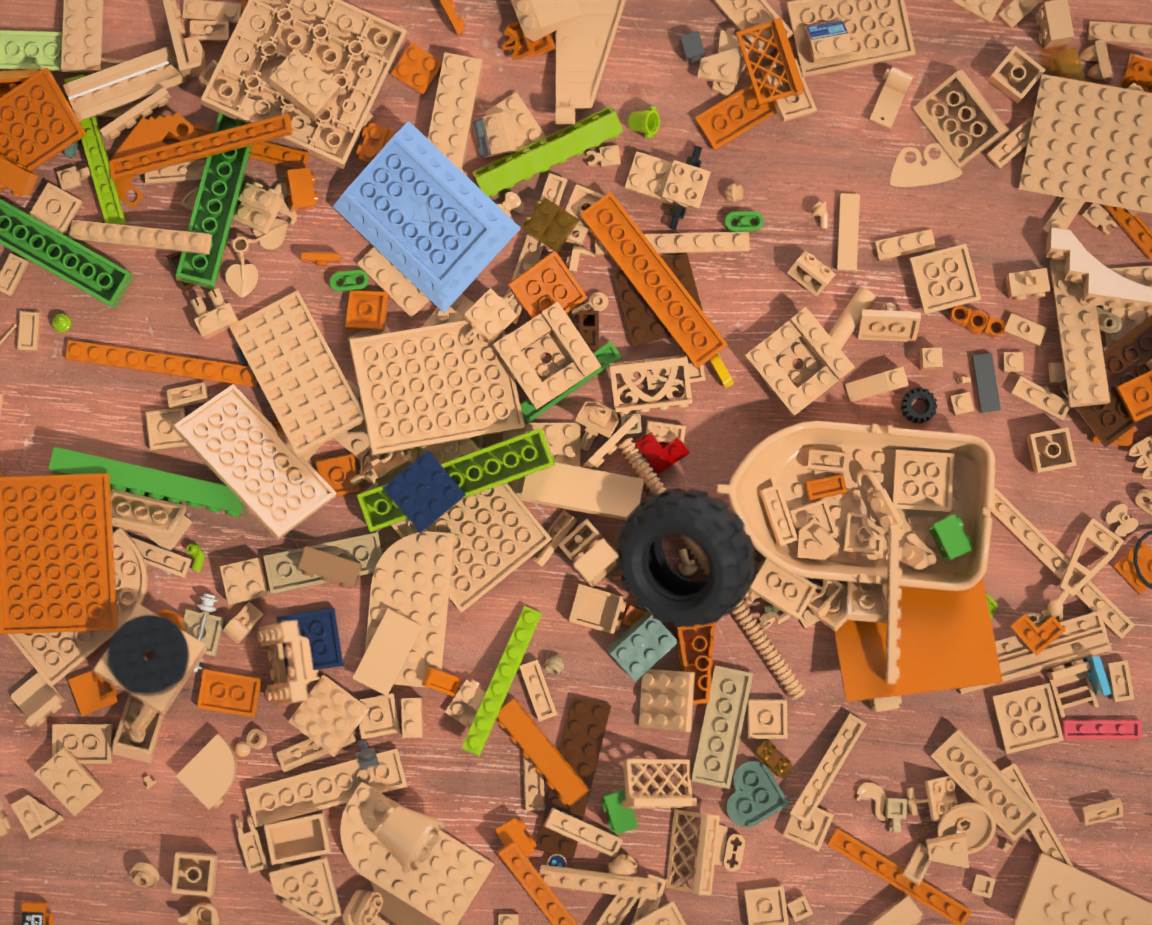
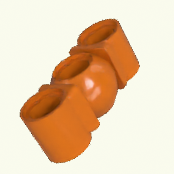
M959 305L949 313L951 323L962 327L966 326L974 334L982 333L990 338H997L1005 331L1006 326L1001 319H994L992 316L988 317L982 310L967 309L965 306ZM958 310L963 313L962 320L955 318V311ZM974 317L980 318L981 326L973 324ZM992 324L999 326V333H994L991 330Z

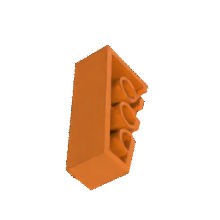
M716 622L704 626L700 624L694 627L674 628L675 638L678 641L676 646L680 671L695 673L692 705L707 703L710 699L712 653Z

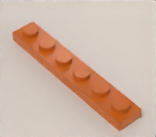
M514 840L497 851L553 925H578Z

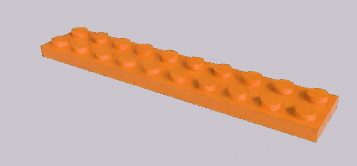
M612 192L606 194L580 214L582 220L696 369L728 346Z

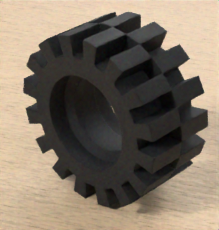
M912 389L904 395L901 401L902 414L912 423H924L935 415L937 399L934 398V394L930 393L928 389ZM920 398L925 401L926 409L923 413H916L912 409L914 399Z

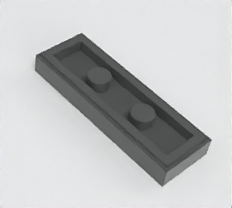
M992 353L973 355L972 361L980 412L999 411L1001 407Z

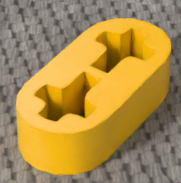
M716 354L709 362L726 389L734 385V382L721 358Z

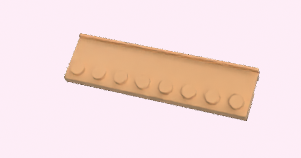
M1096 611L1059 622L1066 631L1037 656L1032 653L1017 635L995 641L1003 682L1110 651L1111 645L1106 634L1101 612ZM995 684L959 688L960 694H964Z

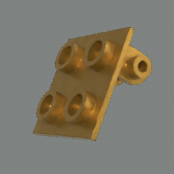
M764 739L762 744L754 750L756 756L762 762L765 761L764 764H768V768H772L771 771L777 777L780 776L785 780L793 767L791 761L786 756H782L772 742Z

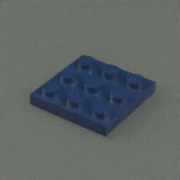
M429 450L383 487L420 533L424 532L466 496L464 491Z
M335 608L276 617L277 623L297 620L299 636L309 639L313 670L344 666ZM282 643L286 675H288L287 667L289 666V661L284 651L286 643Z

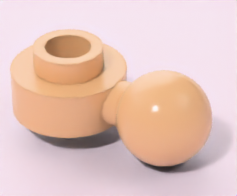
M259 729L251 730L247 735V742L241 741L236 744V754L240 757H245L250 753L251 748L262 749L267 742L266 733Z

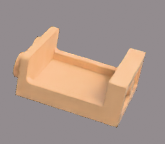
M579 584L569 622L614 634L615 631H619L622 620H619L618 617L620 612L624 613L627 601L623 600L624 596Z

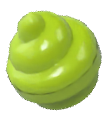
M57 314L52 320V326L55 331L65 333L70 330L72 321L66 314Z

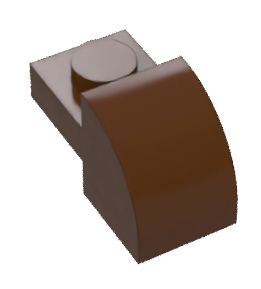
M579 311V334L590 349H599V311Z

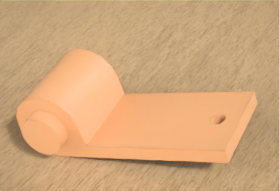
M893 66L891 70H886L883 80H886L869 119L870 121L891 129L914 75Z

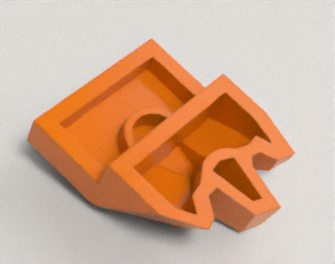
M519 20L509 24L503 32L510 39L503 43L502 50H514V53L511 55L512 60L538 57L556 48L551 33L535 42L525 37Z

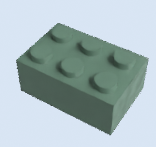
M649 610L606 648L609 654L635 682L678 643L677 639L659 620L652 618L653 613Z

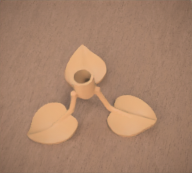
M275 218L267 235L253 229V233L257 237L256 239L247 240L244 237H238L235 240L228 239L227 243H232L234 250L240 254L241 265L233 264L226 271V282L239 297L243 298L251 293L258 281L256 267L252 264L244 265V254L248 252L249 244L260 241V245L264 249H277L285 239L288 227L287 222Z

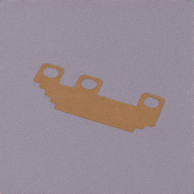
M368 880L367 884L371 887L369 892L380 893L383 898V904L379 913L394 925H435L417 909Z

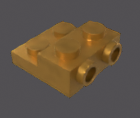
M544 197L542 201L539 200L535 204L533 216H528L524 221L523 226L525 228L523 230L539 242L559 252L579 222V219Z

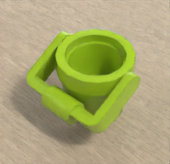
M649 106V110L632 112L628 122L630 129L645 133L646 139L653 140L654 134L657 133L660 126L658 109Z

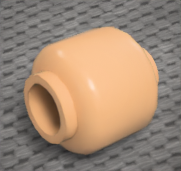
M620 854L608 864V873L635 876L637 863L630 855Z

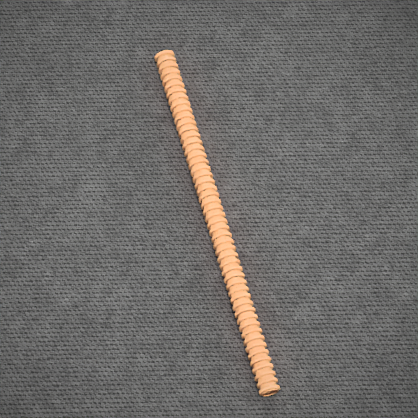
M628 438L619 444L618 449L622 450L621 453L625 454V459H628V463L632 464L631 468L636 470L635 474H639L638 478L644 479L645 488L650 490L649 494H660L667 490V488L663 487L664 484L660 483L661 479L656 477L657 473H653L654 469L649 467L650 463L646 462L647 459L642 457L643 454L639 452V448H636V443L632 442V438ZM681 535L680 539H683V543L687 544L686 548L691 550L690 553L694 554L693 558L698 560L697 564H700V568L705 570L704 574L708 575L709 567L704 552L694 541ZM741 601L731 613L736 615L735 619L739 620V625L742 624V629L746 630V635L749 634V639L753 640V645L756 644V649L760 650L759 654L764 656V660H767L766 664L771 666L770 670H773V674L778 676L777 680L781 681L780 684L784 685V690H787V694L791 695L790 699H798L805 694L806 690L802 689L803 685L798 683V679H795L796 675L791 673L792 669L788 668L789 665L784 663L785 659L781 658V653L778 654V649L774 648V643L771 644V639L767 638V633L764 634V629L760 628L761 624L756 622V618H753L754 614L749 612L750 608L747 609V604Z

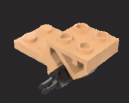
M694 146L693 154L687 157L686 163L676 160L672 163L636 151L625 189L672 205L669 213L672 219L668 228L676 230L679 219L684 218L686 209L699 210L711 172L700 168L702 161L699 160L703 148Z

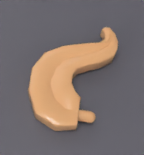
M286 183L277 184L274 190L279 192L278 196L284 200L278 212L291 218L290 225H293L297 221V214L295 211L290 212V207L285 204V200L288 197Z
M868 782L858 786L856 800L859 801L861 797L874 799L875 816L881 821H888L889 818H885L883 815L886 804V793L883 789L874 783Z

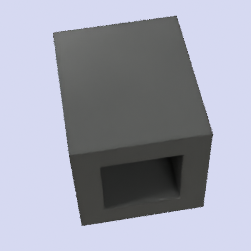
M699 31L680 36L679 41L685 61H691V63L701 61V58L705 56V50Z

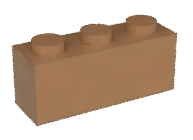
M305 546L298 569L303 570L302 574L313 577L314 574L321 576L320 580L329 583L335 580L340 582L339 586L350 589L351 586L356 587L363 565Z

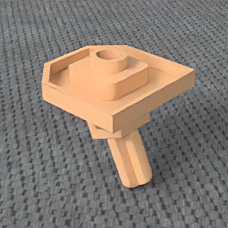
M597 401L584 403L575 420L586 426V432L579 444L581 449L589 451L599 433L608 438L611 437L620 420L613 409Z

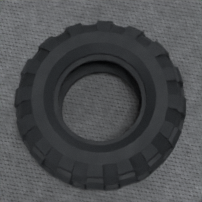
M675 488L664 490L660 494L651 495L628 515L627 521L621 527L618 537L619 549L617 550V555L619 557L617 558V568L622 570L621 582L626 592L630 590L636 598L633 602L641 610L646 608L653 613L652 618L665 623L669 621L674 622V626L694 627L700 624L704 626L717 622L723 616L728 615L746 596L750 587L749 583L754 576L755 561L754 557L751 556L754 553L751 536L746 535L743 529L745 523L738 514L734 516L727 509V503L720 498L712 499L708 497L707 492L695 489L686 491L685 489ZM665 534L683 535L694 541L701 548L707 558L709 567L707 580L694 581L686 579L671 568L663 551Z

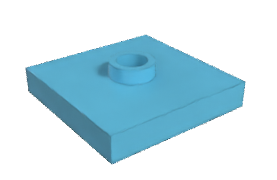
M1090 656L1083 658L1084 662H1089L1091 670H1088V678L1093 686L1095 695L1106 696L1111 694L1100 657Z

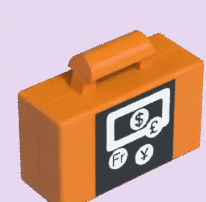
M25 901L22 903L20 925H47V917H49V925L54 924V915L48 913V902Z

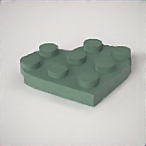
M748 761L742 763L733 774V784L736 791L730 795L726 802L728 816L736 825L741 827L755 826L790 805L770 770L764 764L758 761Z

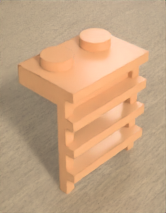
M1080 659L1071 662L1070 666L1064 667V665L1053 667V671L1047 672L1061 718L1065 717L1063 709L1092 701L1094 708L1099 707L1093 686L1088 678V670H1091L1089 662H1083ZM1083 678L1086 679L1087 685L1062 693L1057 691L1056 686ZM1089 689L1091 696L1061 704V697Z

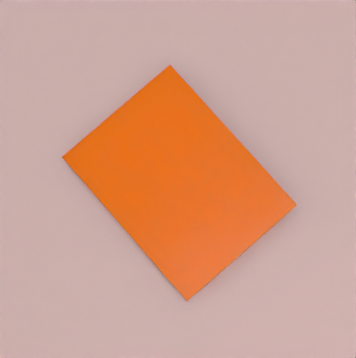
M983 578L974 587L961 591L898 586V588H901V599L898 600L897 607L901 609V618L897 619V627H900V639H897V647L900 648V658L896 659V667H899L900 674L899 679H896V684L885 682L887 620L886 623L846 620L836 632L834 631L846 702L1003 683ZM886 585V606H887V585Z

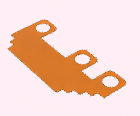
M178 112L174 116L167 114L165 118L161 115L157 119L150 117L149 120L142 117L111 160L167 146L162 140L169 131L180 141H186L194 131V127ZM181 123L186 124L188 127V133L185 136H180L177 133V126ZM135 176L115 181L119 198L131 208L136 207L143 197V193L131 183ZM134 190L137 192L138 198L135 202L127 200V191Z

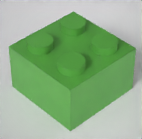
M955 514L928 526L944 562L972 550V541L968 535L964 534L962 530L964 527L963 522Z
M625 788L603 794L604 799L601 802L604 812L609 811L610 818L607 821L610 831L615 830L617 835L639 828L633 809H622V801L626 800Z

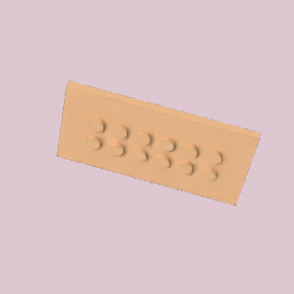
M1040 853L1012 925H1152V904Z

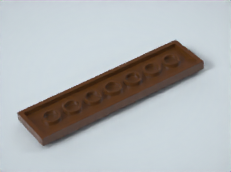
M573 696L560 753L591 791L611 706ZM555 788L550 789L536 850L574 859L578 841L547 828L544 824L552 808L583 821L590 791L576 803L569 806L561 802L558 798L559 792Z

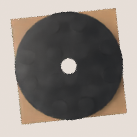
M137 604L127 621L113 635L109 648L94 671L98 677L116 688L119 686L142 700L144 705L164 717L207 649L204 643L179 629L170 620L160 617ZM153 652V659L145 660L144 653Z

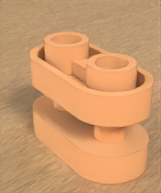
M357 890L343 913L344 924L372 925L383 904L381 894Z

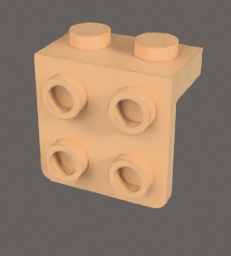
M36 673L11 695L12 700L27 716L26 722L30 727L36 725L39 727L47 720L46 716L51 712L52 714L56 713L62 708L61 704L65 701L55 687H50L39 673Z

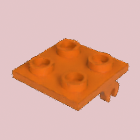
M94 670L68 680L81 716L119 702L116 695L118 691L114 690L113 685L98 677Z

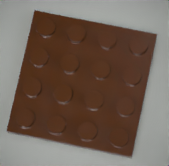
M684 253L663 259L702 310L688 254ZM621 270L613 272L632 347L672 337Z

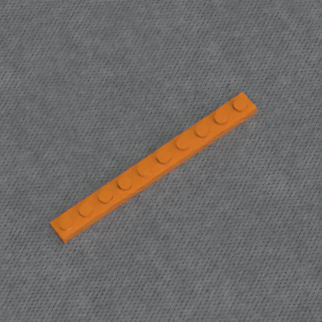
M284 114L110 160L111 179L117 181L292 135L290 115Z
M68 340L66 360L258 388V380L249 366Z

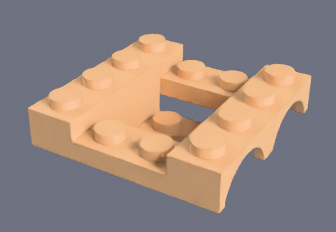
M556 302L541 314L493 344L494 349L504 360L512 376L524 390L535 410L601 367L559 302ZM543 353L550 354L551 362L543 363L540 356Z
M807 307L744 356L759 372L766 385L781 399L792 417L855 368ZM800 359L803 362V367L798 370L792 366L793 360Z
M297 620L259 627L257 633L258 641L262 647L269 646L268 659L272 664L270 676L272 681H274V685H267V690L265 691L269 704L308 700L306 684L314 679L309 639L299 636ZM282 643H286L284 651L289 661L287 673L288 677L291 678V682H287Z

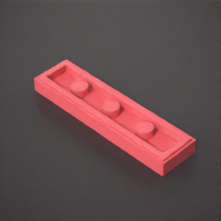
M1062 720L1063 739H1142L1141 720Z

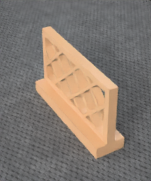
M623 760L626 800L622 801V809L689 808L697 806V798H692L690 760ZM631 764H634L638 769L635 776L631 772ZM648 764L654 769L651 776L645 770ZM664 764L670 770L667 775L660 770ZM680 764H683L684 773L682 776L676 770ZM641 774L647 779L644 785L638 781ZM657 774L663 779L660 785L653 780ZM672 774L678 779L675 785L669 780ZM634 783L640 789L637 795L632 794ZM650 784L656 789L652 795L646 790ZM665 784L671 789L668 795L662 790ZM681 784L685 787V795L678 791Z
M674 809L666 888L697 895H711L720 816ZM680 814L684 815L688 821L683 827L680 824ZM698 817L701 818V825L699 829L696 827L694 821ZM689 826H691V828L694 831V834L691 837H688L687 833L685 832V830ZM682 834L685 842L680 846L678 836ZM696 837L699 839L697 849L694 847L692 841ZM687 845L692 851L688 857L683 852ZM678 854H680L681 858L683 859V862L679 866L675 862L676 856ZM694 856L697 859L695 868L689 862ZM685 865L690 871L686 877L681 872ZM675 874H678L681 879L677 885H673ZM692 876L695 879L694 888H691L687 882Z

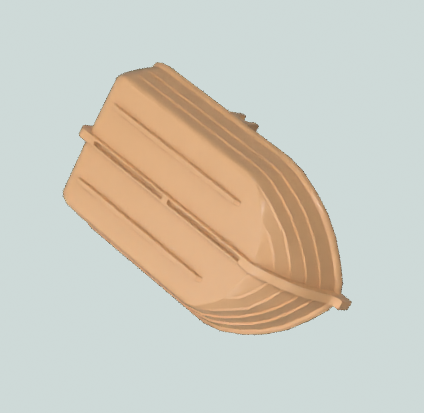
M825 421L801 422L770 435L755 446L741 462L732 476L729 485H717V493L728 495L734 515L738 514L745 523L743 529L746 535L751 536L753 546L757 551L785 571L806 578L887 585L888 531H884L867 500V492L873 485L869 478L863 475L861 477L862 485L859 486L856 479L857 474L863 469L871 470L892 501L895 450L954 454L951 512L896 509L903 521L901 524L902 540H899V548L903 549L905 543H909L924 550L929 559V566L922 570L915 569L898 561V568L902 570L898 586L961 591L974 587L986 572L992 524L990 512L993 509L995 456L990 446L983 439L969 434L893 428V426H878L877 424L859 425ZM809 449L848 453L847 473L807 470ZM843 474L847 493L826 497L838 532V536L833 538L840 545V548L826 560L797 558L800 529L795 530L798 538L797 541L778 547L760 491L780 484L788 511L825 499L809 501L805 481ZM847 512L866 514L870 528L876 534L884 536L882 556L842 551ZM955 514L963 522L964 527L962 530L964 534L968 535L972 541V550L944 562L928 526Z

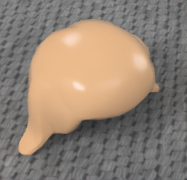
M207 902L196 904L185 916L178 918V922L187 923V925H219L220 923L217 909Z

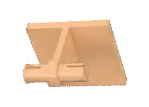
M950 776L925 781L928 798L915 799L914 787L906 788L910 816L918 815L916 803L929 802L932 821L941 819L948 810L958 805L955 783Z

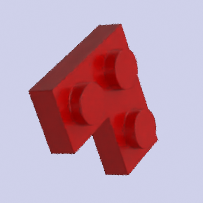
M652 432L636 442V446L658 475L690 454L689 449L679 436L665 446L660 444Z

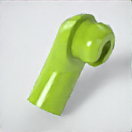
M196 543L189 544L186 550L194 559L192 570L201 572L205 553Z

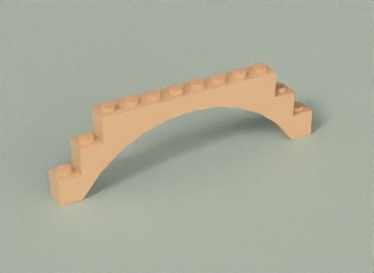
M1051 228L1047 236L1046 257L1053 258L1054 260H1065V280L1074 283H1084L1083 303L1093 306H1109L1113 309L1123 308L1130 311H1144L1152 314V287L1143 286L1126 279L1104 266L1083 247L1071 230Z

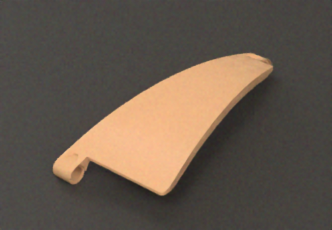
M578 0L584 16L556 30V124H575V108H592L626 0Z

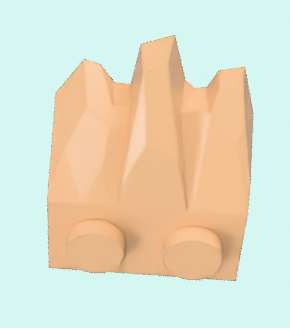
M823 579L824 585L822 587L816 585L817 588L808 606L821 622L836 632L847 620L845 586L836 580Z

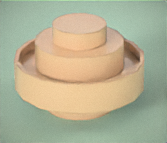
M141 862L133 866L130 877L136 885L149 889L156 886L159 880V873L153 865Z

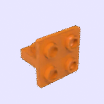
M1130 54L1121 85L1129 87L1136 83L1145 92L1152 93V59Z

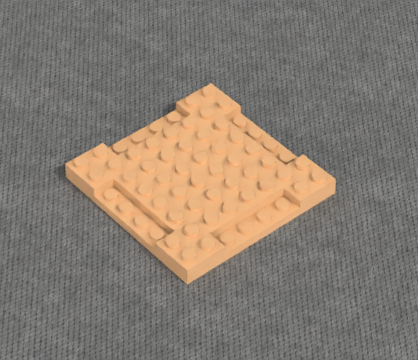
M249 0L203 93L201 105L234 120L240 119L248 124L288 114L291 118L293 134L281 137V139L308 150L309 154L344 169L365 120L406 37L407 30L342 0ZM294 49L340 85L339 94L315 122L269 85V77Z

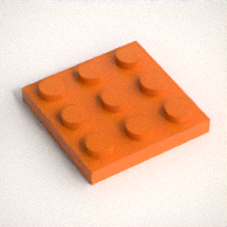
M555 250L507 284L531 319L556 302H559L565 313H568L588 298Z

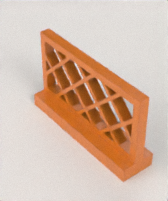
M781 17L774 19L773 22L736 32L759 105L793 95L795 97L803 95L804 86ZM770 28L772 33L770 40L759 36L762 30ZM749 34L755 37L752 45L744 43L742 36ZM757 39L767 44L763 52L753 47ZM769 45L777 49L778 54L776 58L765 54ZM751 51L761 55L757 64L748 58ZM763 57L773 62L769 70L759 65ZM775 63L784 69L781 76L771 72ZM756 69L767 73L763 82L755 78L754 73ZM769 75L779 80L775 88L765 83ZM780 82L788 84L790 91L783 93L777 90ZM762 87L773 91L770 97L761 98L760 90Z

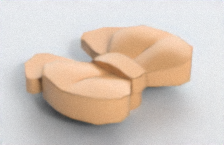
M511 191L505 193L504 201L501 204H496L513 221L514 219L509 212L511 209L519 214L524 211V203L521 202L517 194Z
M1125 504L1113 507L1106 514L1105 518L1107 524L1119 521L1120 525L1114 533L1120 537H1125L1126 534L1133 532L1138 526V520L1130 518L1127 514L1128 507Z

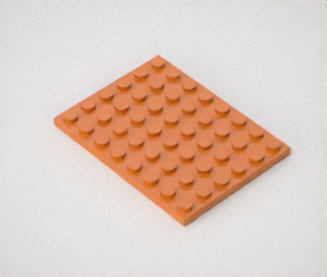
M110 473L0 477V634L118 630Z

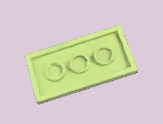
M0 30V70L36 69L40 71L43 68H49L50 72H62L63 32Z

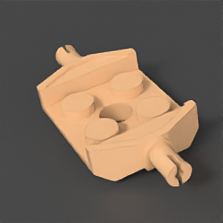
M421 447L378 455L369 454L361 459L360 474L350 479L352 485L355 486L363 480H367V482L374 486H379L378 478L385 476L408 461L412 464L417 459L418 448Z

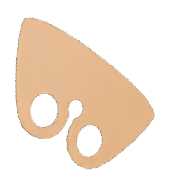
M938 143L929 144L925 148L924 159L927 161L925 166L920 164L922 158L919 150L907 147L899 153L890 178V185L895 187H916L941 183L961 176L962 170L956 165L942 145ZM931 148H938L940 150V157L933 160L929 157L928 152ZM912 151L916 154L917 157L914 163L905 161L904 156L907 152Z

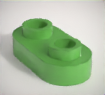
M755 211L731 212L725 219V226L731 232H756L762 228L764 223L763 216ZM755 219L757 224L751 225L750 220ZM731 220H737L738 224L733 226Z
M362 270L337 272L330 278V285L336 292L363 290L369 283L368 275ZM358 277L363 278L361 284L356 283ZM340 279L344 281L342 286L337 285V281Z

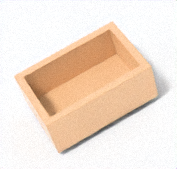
M295 49L269 77V85L314 122L339 94L340 90L339 84Z
M598 539L589 546L590 550L586 554L582 552L574 559L576 562L573 564L574 567L591 587H594L617 566V558L619 556L604 539L600 541Z
M325 812L270 823L264 826L272 865L332 852Z

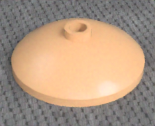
M964 803L951 808L942 816L937 827V835L942 837L964 832L967 839L968 854H972L989 844L995 834L996 823L992 813L986 807L976 803Z

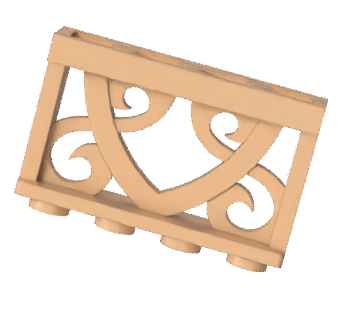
M686 354L609 363L615 412H619L621 415L629 414L631 410L648 412L650 408L658 407V410L669 409V406L673 405L683 408L688 407V404L692 403ZM678 366H683L685 381L675 379ZM651 369L657 379L665 382L663 387L653 396L644 393L636 386L645 379L647 370ZM665 369L666 373L664 375H669L668 378L660 376L659 370ZM639 372L641 377L633 382L631 379H636L633 373ZM617 373H621L626 385L621 386L619 389H617L616 382ZM673 383H679L684 387V394L681 397H674L672 395L673 391H679L677 387L672 386ZM629 388L631 391L627 392L625 398L631 396L633 399L630 403H623L620 400V394L623 390ZM638 397L645 402H638Z

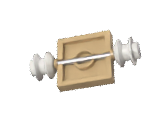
M204 593L203 597L199 596L202 599V604L197 605L200 610L204 611L197 612L186 609L183 619L184 632L205 644L207 649L205 654L216 656L225 618L210 615L209 612L216 610L213 604L218 602V600H215L214 595ZM198 663V665L196 666V668L194 669L193 672H197L198 669H202V668L199 666V663Z

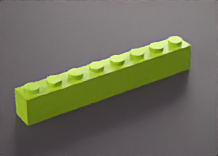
M609 106L575 124L567 126L477 169L472 174L478 187L488 197H493L499 191L515 186V183L528 180L538 172H545L555 164H562L574 155H581L586 149L597 147L607 139H614L624 131L616 112Z

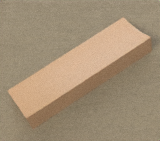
M556 463L553 467L525 476L521 501L627 520L628 515L640 504L644 479Z

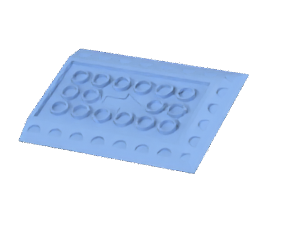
M409 121L391 138L333 206L443 313L521 229Z

